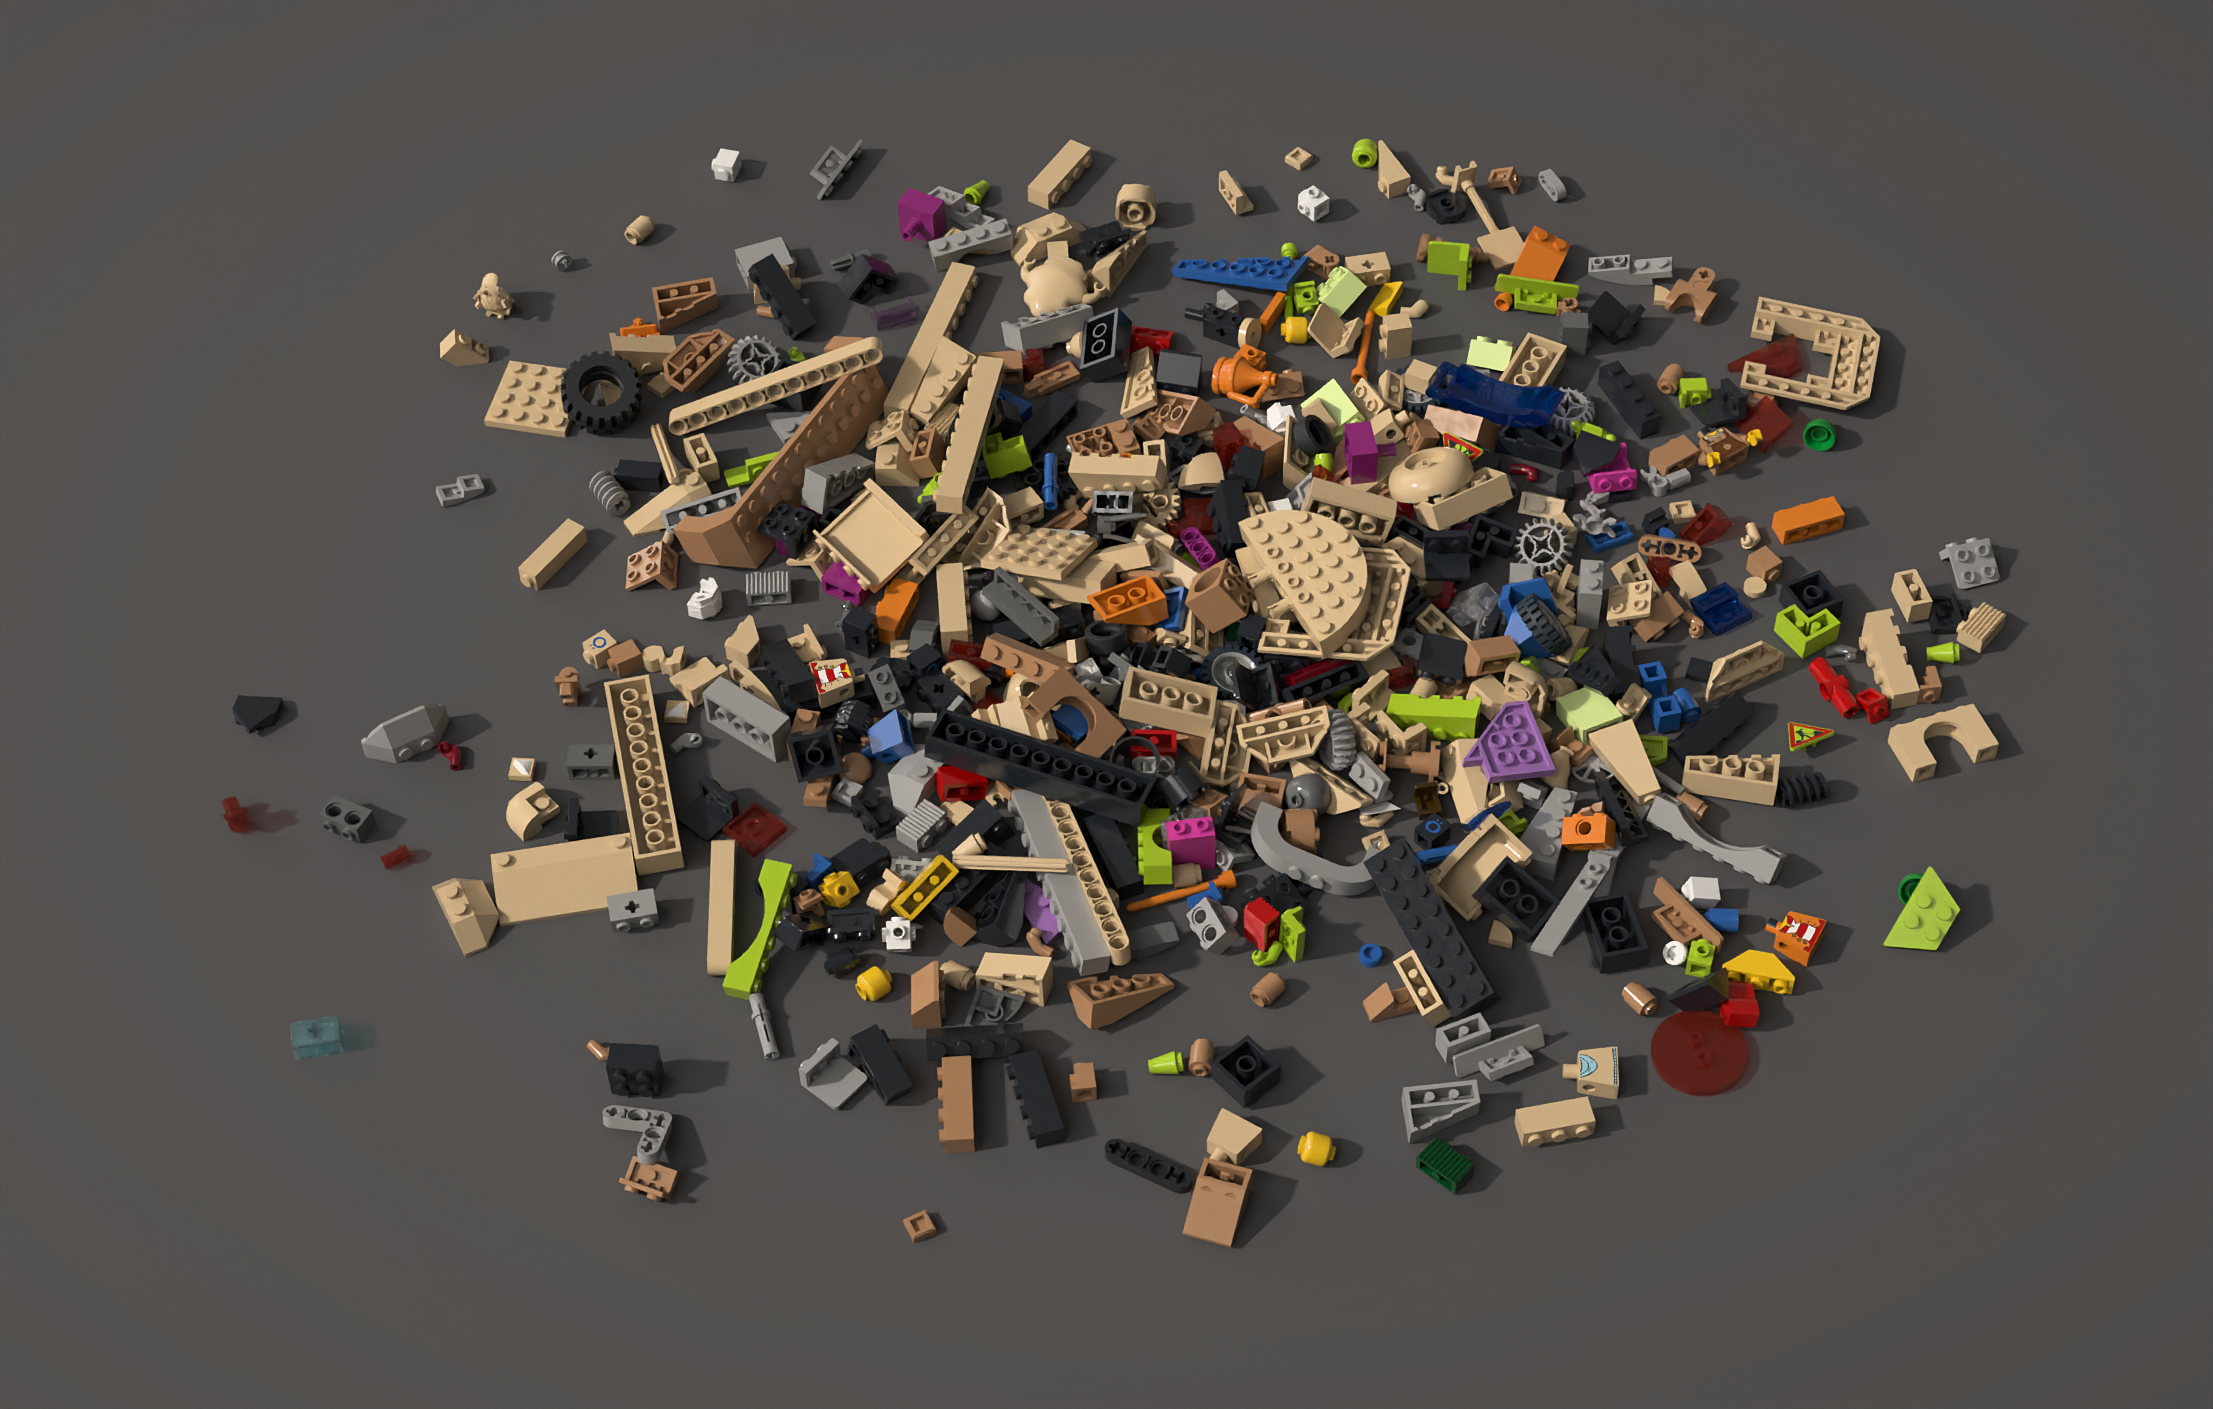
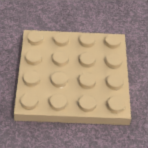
M509 361L484 419L485 426L566 438L571 426L568 415L563 410L561 400V380L564 379L566 369ZM586 387L583 389V391H582V393H581V394H582V397H583V394H584V392H585Z
M1020 525L1008 535L1007 539L1001 541L981 559V568L995 570L1000 566L1006 572L1061 581L1098 547V542L1096 538L1090 537L1087 534L1076 536L1070 535L1068 531L1056 532L1050 531L1048 528L1037 529L1031 528L1029 525Z

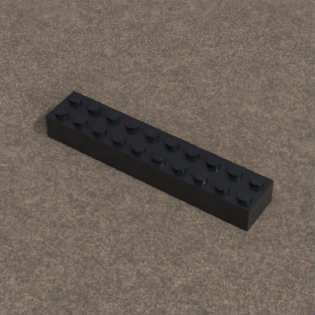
M945 708L942 709L925 737L924 757L1136 827H1139L1155 798L1157 777Z

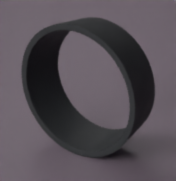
M1132 736L1121 740L1115 745L1110 755V762L1114 764L1119 753L1129 746L1140 745L1148 748L1156 758V770L1151 775L1156 776L1160 765V754L1150 740L1139 736Z

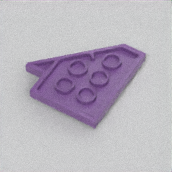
M1527 700L1507 702L1503 705L1464 758L1463 768L1482 766L1488 783L1554 775L1556 769Z

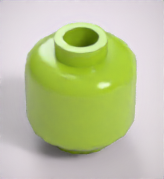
M1361 139L1354 145L1352 160L1360 168L1372 167L1378 158V146L1370 139Z

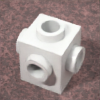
M1313 185L1298 194V210L1315 222L1329 213L1330 198Z
M892 917L891 921H886V928H882V942H887L888 953L912 952V941H916V928L911 927L910 920H906L905 917ZM902 932L901 936H895L896 933Z

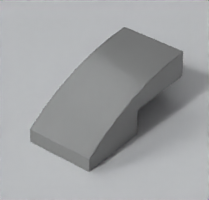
M473 474L457 477V483L437 486L436 495L442 507H446L471 499L484 492L485 488L479 475Z

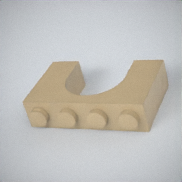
M1974 704L1958 706L1953 710L1938 712L1935 715L1918 718L1906 724H1898L1891 728L1888 738L1890 747L1912 783L1934 776L1937 762L1924 742L1932 736L1944 735L1956 739L1963 745L1974 764L1995 758L1999 746L1998 741Z

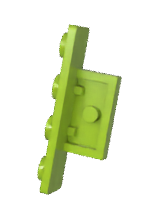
M1499 274L1495 284V291L1514 294L1515 309L1555 314L1557 300L1563 301L1568 297L1576 299L1579 285Z
M778 452L745 460L746 465L725 470L724 476L728 487L734 488L755 482Z

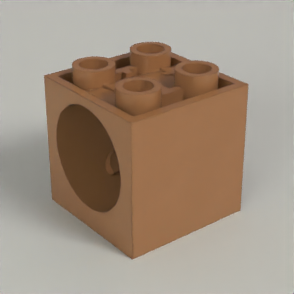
M1226 558L1193 577L1185 605L1212 633H1215L1247 615L1254 590L1248 580L1239 572L1238 568Z

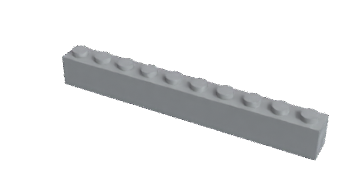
M1024 789L1013 790L1011 800L1008 801V810L1015 818L1016 830L1021 832L1022 844L1024 847H1027L1029 857L1068 859L1069 867L1066 873L1036 871V877L1043 885L1044 897L1049 899L1052 915H1055L1057 918V927L1059 932H1062L1064 935L1065 947L1067 950L1070 949L1073 966L1077 967L1080 976L1108 972L1110 953L1043 796Z

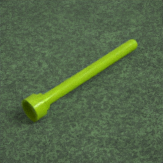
M1294 243L1284 244L1281 249L1282 257L1290 256L1291 260H1295L1298 256L1297 245ZM1293 284L1288 291H1285V321L1288 317H1293Z

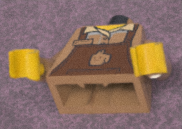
M1706 427L1702 428L1697 434L1700 438L1698 464L1700 466H1707L1711 473L1717 476L1747 460L1749 445L1755 446L1758 443L1757 441L1763 440L1760 430H1752L1748 435H1739L1723 427L1714 432H1711Z

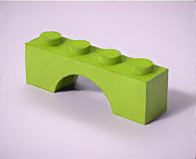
M1170 808L1148 809L1138 827V846H1143L1138 847L1139 875H1144V885L1172 884L1171 851L1159 847L1160 844L1168 842L1166 822H1170Z

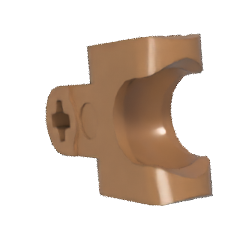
M1701 267L1694 272L1689 282L1678 279L1666 297L1664 310L1673 313L1680 306H1690L1695 309L1696 317L1694 322L1703 324L1718 297V294L1712 291L1715 272L1710 268Z

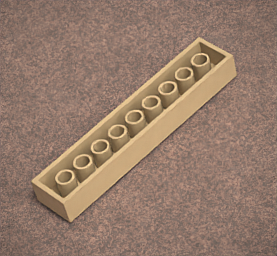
M649 674L604 682L638 876L683 868L684 862Z

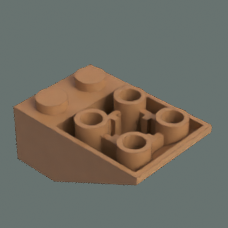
M1127 418L1066 436L1072 452H1080L1081 456H1090V453H1099L1100 457H1111L1112 454L1121 455L1122 453L1141 455L1140 446Z
M1205 1157L1197 1177L1183 1235L1231 1248L1252 1188L1253 1170Z

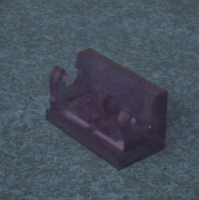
M910 296L905 297L907 301L905 305L892 307L881 312H877L875 306L870 307L872 311L870 316L878 332L917 321L916 306Z

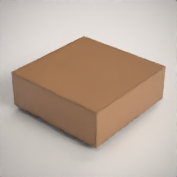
M926 1209L903 1219V1224L914 1243L937 1233L936 1227Z

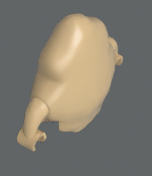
M1025 256L1023 259L1024 265L1021 268V278L1028 287L1024 293V301L1030 308L1032 315L1036 318H1039V313L1054 312L1057 314V309L1082 303L1090 305L1107 294L1106 285L1099 289L1098 282L1094 284V293L1087 294V287L1089 285L1086 280L1087 274L1083 269L1082 263L1072 258H1066L1065 256L1050 258L1038 267L1036 266V259L1032 262H1029V256Z

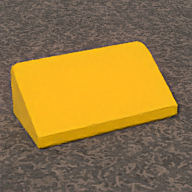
M1403 282L1385 283L1368 311L1372 310L1375 315L1380 317L1389 315L1403 293Z

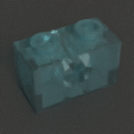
M326 1016L321 1019L290 1023L291 1048L295 1060L344 1053L343 1030L338 1016Z

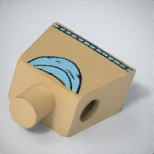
M1617 1047L1580 1050L1576 1064H1563V1079H1577V1091L1579 1093L1617 1099L1619 1088Z

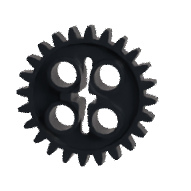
M1044 454L1041 455V459L1033 457L1034 461H1032L1031 467L1021 472L1015 471L1016 475L1013 476V485L1016 492L1031 487L1043 502ZM1061 454L1057 456V485L1059 486L1057 501L1062 504L1063 498L1070 499V495H1076V490L1079 489L1068 473L1070 466L1069 457L1067 456L1062 459Z

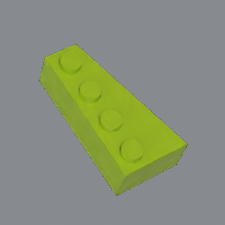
M1392 693L1386 715L1402 732L1422 722L1427 727V737L1451 742L1457 739H1475L1479 727L1482 697H1473V700H1463V696H1454L1453 699H1441L1440 695L1422 698L1421 695Z

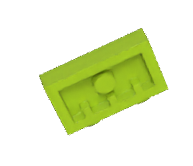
M1301 906L1285 911L1281 915L1279 942L1283 944L1284 951L1295 963L1303 959L1306 929L1302 923L1303 908Z

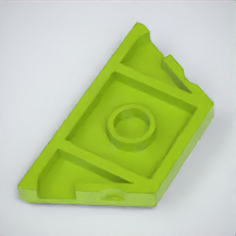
M1929 866L1882 944L1883 946L1930 951L1937 950L1960 908L1932 867Z

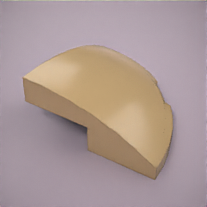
M1217 453L1200 454L1194 457L1188 465H1185L1179 477V489L1200 490L1201 486L1217 487L1220 480H1224L1221 462Z

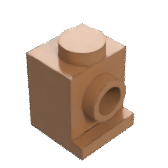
M1093 1062L1073 1064L1074 1074L1069 1075L1072 1103L1097 1100Z

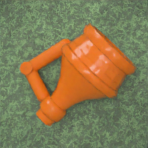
M1241 355L1235 358H1219L1212 374V390L1215 394H1227L1229 399L1248 404L1253 409L1259 408V403L1269 388L1279 384L1278 374L1273 371H1258ZM1260 386L1254 397L1243 395L1250 388Z

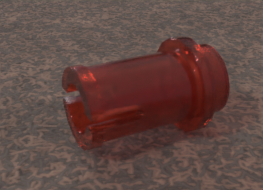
M398 845L397 849L381 856L380 859L387 870L404 860L407 862L408 858L412 856L406 845Z

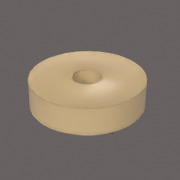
M1245 318L1239 328V347L1241 348L1244 344L1257 348L1261 339V324L1258 319Z

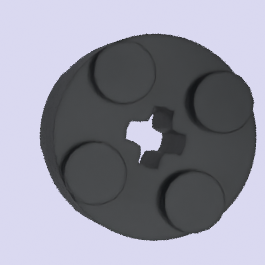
M1189 761L1178 768L1177 772L1173 775L1170 774L1156 787V791L1176 815L1185 807L1191 806L1192 802L1197 799V796L1204 794L1211 786L1195 765Z

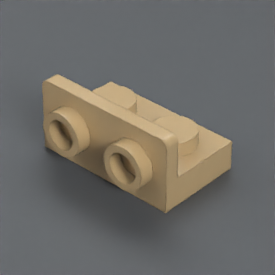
M1227 170L1219 172V191L1235 215L1253 210V204L1234 177H1231Z
M805 624L803 625L804 633L789 638L788 641L810 672L809 662L824 661L828 654L824 645L820 646L818 643L817 632L811 630L809 625Z

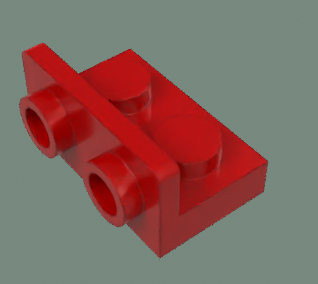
M1133 326L1130 354L1148 346L1153 351V357L1159 358L1161 349H1170V344L1174 338V331Z

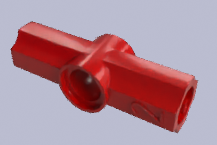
M1816 658L1809 664L1808 670L1819 684V690L1824 700H1830L1843 718L1850 719L1860 711V705L1850 693L1846 678L1843 675L1838 676L1826 658Z

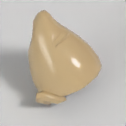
M1560 746V750L1549 754L1556 769L1554 775L1540 778L1553 789L1557 787L1568 790L1570 775L1569 756H1573L1575 753L1567 747Z

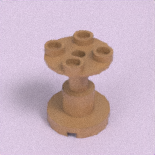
M1385 738V741H1380L1379 755L1384 757V762L1379 764V769L1384 774L1386 768L1411 769L1410 774L1429 775L1428 783L1437 782L1438 785V781L1433 779H1438L1440 749L1435 748H1440V741H1431L1430 752L1412 751V756L1387 754L1388 738Z

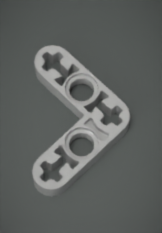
M611 1105L603 1110V1124L609 1128L643 1132L637 1146V1159L643 1164H653L659 1160L672 1131V1116L664 1111Z

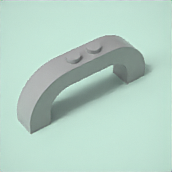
M1261 801L1252 823L1251 839L1258 855L1270 867L1281 873L1285 872L1291 878L1307 883L1314 888L1336 895H1358L1367 892L1376 885L1363 862L1381 850L1369 846L1363 861L1355 866L1346 867L1332 863L1288 844L1278 831V821L1283 810Z

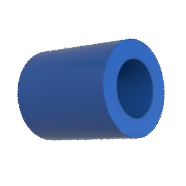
M1688 688L1677 689L1670 695H1675L1682 711V722L1693 723L1699 719L1702 710Z
M1708 908V912H1704L1705 920L1719 932H1738V909Z

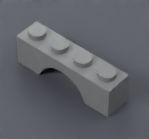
M1006 218L928 242L937 272L950 268L952 262L958 263L962 256L973 250L987 249L997 254L1014 248L1012 233Z

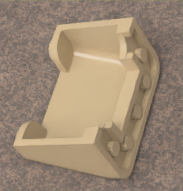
M1491 813L1472 830L1434 870L1429 878L1446 904L1466 921L1470 918L1474 921L1483 910L1481 909L1482 905L1472 895L1495 867L1508 856L1524 869L1530 863L1531 859L1529 856L1533 852Z

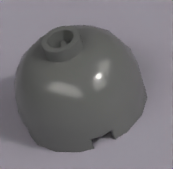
M1313 772L1296 776L1288 783L1285 790V802L1288 809H1316L1317 817L1322 816L1332 803V792L1329 784L1319 777L1321 775Z

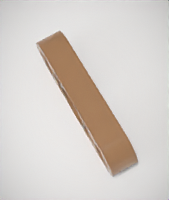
M1646 534L1640 538L1638 543L1639 551L1647 556L1683 562L1689 560L1690 563H1694L1700 559L1702 554L1701 546L1693 541ZM1647 539H1649L1651 544L1658 545V541H1662L1660 553L1656 552L1657 547L1645 550L1646 547L1642 543H1646ZM1666 543L1675 544L1676 552L1667 554L1664 551V545ZM1680 544L1684 545V550H1689L1690 547H1695V551L1698 552V554H1694L1693 557H1689V553L1682 552V556H1678L1680 551Z

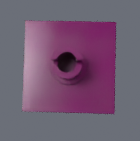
M908 188L897 202L901 237L908 242L913 237L926 242L939 239L947 230L945 201Z
M1371 421L1345 424L1344 457L1351 485L1377 482L1378 458L1396 456L1395 443L1376 445Z

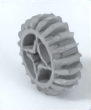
M748 335L744 340L740 339L737 344H734L732 351L728 355L731 359L727 362V365L731 366L729 373H735L733 380L740 379V385L765 376L764 367L767 364H771L772 372L783 357L782 353H777L779 346L772 347L773 340L767 343L765 342V337L759 340L757 335L753 339ZM747 351V359L741 363V354Z
M1560 387L1558 391L1552 389L1551 393L1546 392L1545 396L1541 397L1537 411L1538 419L1571 437L1576 434L1570 426L1571 421L1578 420L1580 423L1593 424V418H1595V406L1591 401V397H1586L1585 392L1579 393L1578 388L1571 390L1570 387L1568 389Z
M1545 517L1541 518L1540 524L1536 518L1533 519V526L1528 522L1525 523L1528 529L1526 531L1519 529L1523 536L1515 537V540L1520 543L1514 545V549L1519 550L1515 557L1522 558L1519 563L1533 564L1532 573L1534 575H1537L1541 570V575L1543 576L1547 570L1552 572L1555 567L1562 571V567L1559 564L1561 562L1565 565L1569 563L1565 556L1572 557V553L1567 551V549L1574 548L1572 543H1567L1573 539L1571 535H1566L1569 530L1566 527L1562 528L1563 524L1560 521L1555 524L1553 518H1550L1548 524ZM1540 531H1550V533H1546L1543 537L1534 536L1535 533ZM1557 534L1561 543L1559 553L1553 549L1554 538ZM1529 541L1534 544V551L1532 552L1533 556L1531 557V559H1529L1527 554V545ZM1537 542L1543 545L1546 544L1550 551L1541 549ZM1545 556L1554 558L1546 563H1537L1538 560L1541 561Z
M1328 709L1327 713L1331 727L1319 745L1317 752H1319V758L1328 770H1344V768L1352 766L1355 760L1356 743L1353 733L1354 728L1351 726L1348 715L1343 710Z

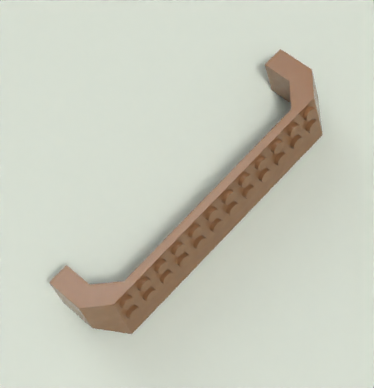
M834 336L823 350L825 353L863 340V338ZM877 364L839 377L838 381L736 505L708 518L683 517L673 531L691 562L754 569L760 566L775 547V539L757 533L756 528L778 502L801 508L803 506L801 504V492L804 486L806 468L849 455L868 432L869 426L877 421L884 412L883 405L889 391Z

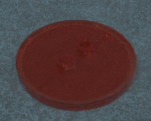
M1683 1011L1668 1017L1657 1027L1651 1041L1650 1057L1659 1077L1672 1088L1689 1095L1712 1096L1728 1091L1741 1080L1747 1068L1749 1050L1741 1031L1736 1026H1727L1724 1018H1721L1720 1015L1709 1011Z

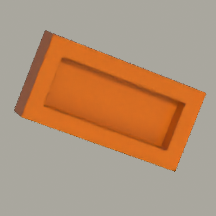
M1277 292L1261 315V333L1267 335L1285 309V293Z

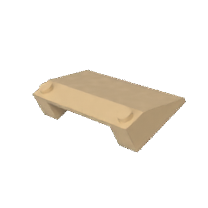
M630 833L491 854L500 927L609 910L607 896L638 891Z

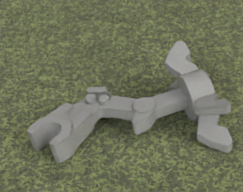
M1591 491L1587 494L1585 500H1580L1582 509L1584 511L1588 510L1592 516L1587 519L1582 514L1573 515V520L1583 523L1576 526L1577 533L1579 531H1587L1592 535L1603 533L1615 538L1616 534L1614 531L1606 526L1615 525L1617 520L1610 517L1603 521L1602 517L1605 516L1606 509L1599 510L1596 507L1609 501L1610 492L1594 494Z

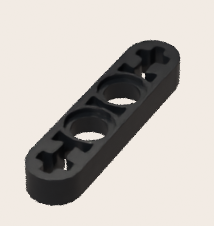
M1111 1139L1105 1144V1158L1110 1163L1178 1194H1185L1191 1189L1192 1175L1188 1170L1121 1139ZM1117 1148L1120 1149V1152H1116L1115 1154H1112L1111 1150L1115 1151ZM1141 1157L1144 1159V1163L1133 1165L1131 1159ZM1156 1167H1163L1166 1170L1163 1175L1159 1176L1155 1175L1152 1171ZM1182 1178L1185 1179V1182L1177 1184V1180L1180 1181Z

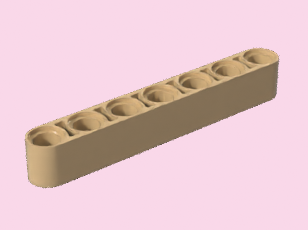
M735 839L712 840L707 950L708 976L726 975L729 965L733 963L737 859Z

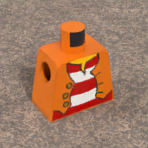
M1790 911L1783 922L1770 917L1765 931L1776 935L1774 942L1775 950L1807 967L1824 935L1827 921Z

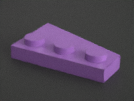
M1026 878L1023 916L1027 918L1032 928L1036 927L1042 931V943L1050 946L1063 933L1058 930L1057 918L1050 911V902L1048 898L1044 897L1043 889Z

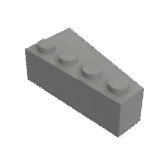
M1555 787L1519 839L1533 852L1529 856L1531 859L1530 863L1523 869L1529 875L1554 881L1564 846L1561 845L1563 817H1572L1574 814L1578 792Z

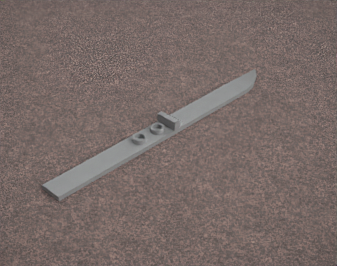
M1631 796L1630 799L1642 822L1653 804L1639 806ZM1626 817L1628 823H1630L1633 820ZM1630 831V837L1634 835V831ZM1616 835L1614 849L1590 850L1588 862L1532 944L1531 951L1551 957L1555 955L1626 846L1621 847Z

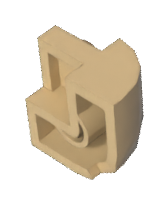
M956 660L943 666L942 672L977 706H981L986 702L985 687L990 685L991 681L981 670L968 661Z
M1512 661L1506 668L1503 694L1518 701L1527 700L1533 716L1540 718L1548 695L1546 682L1535 670L1517 661Z
M535 782L516 794L509 801L506 820L510 828L525 842L543 830L542 824L558 814L560 809L546 794L544 786Z

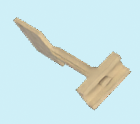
M1471 161L1469 168L1462 169L1460 165L1456 166L1451 192L1455 193L1456 190L1462 194L1467 193L1488 228L1490 234L1478 237L1477 241L1485 253H1489L1488 260L1496 271L1515 264L1524 242L1514 226L1499 230L1475 189L1474 181L1477 165L1475 161Z

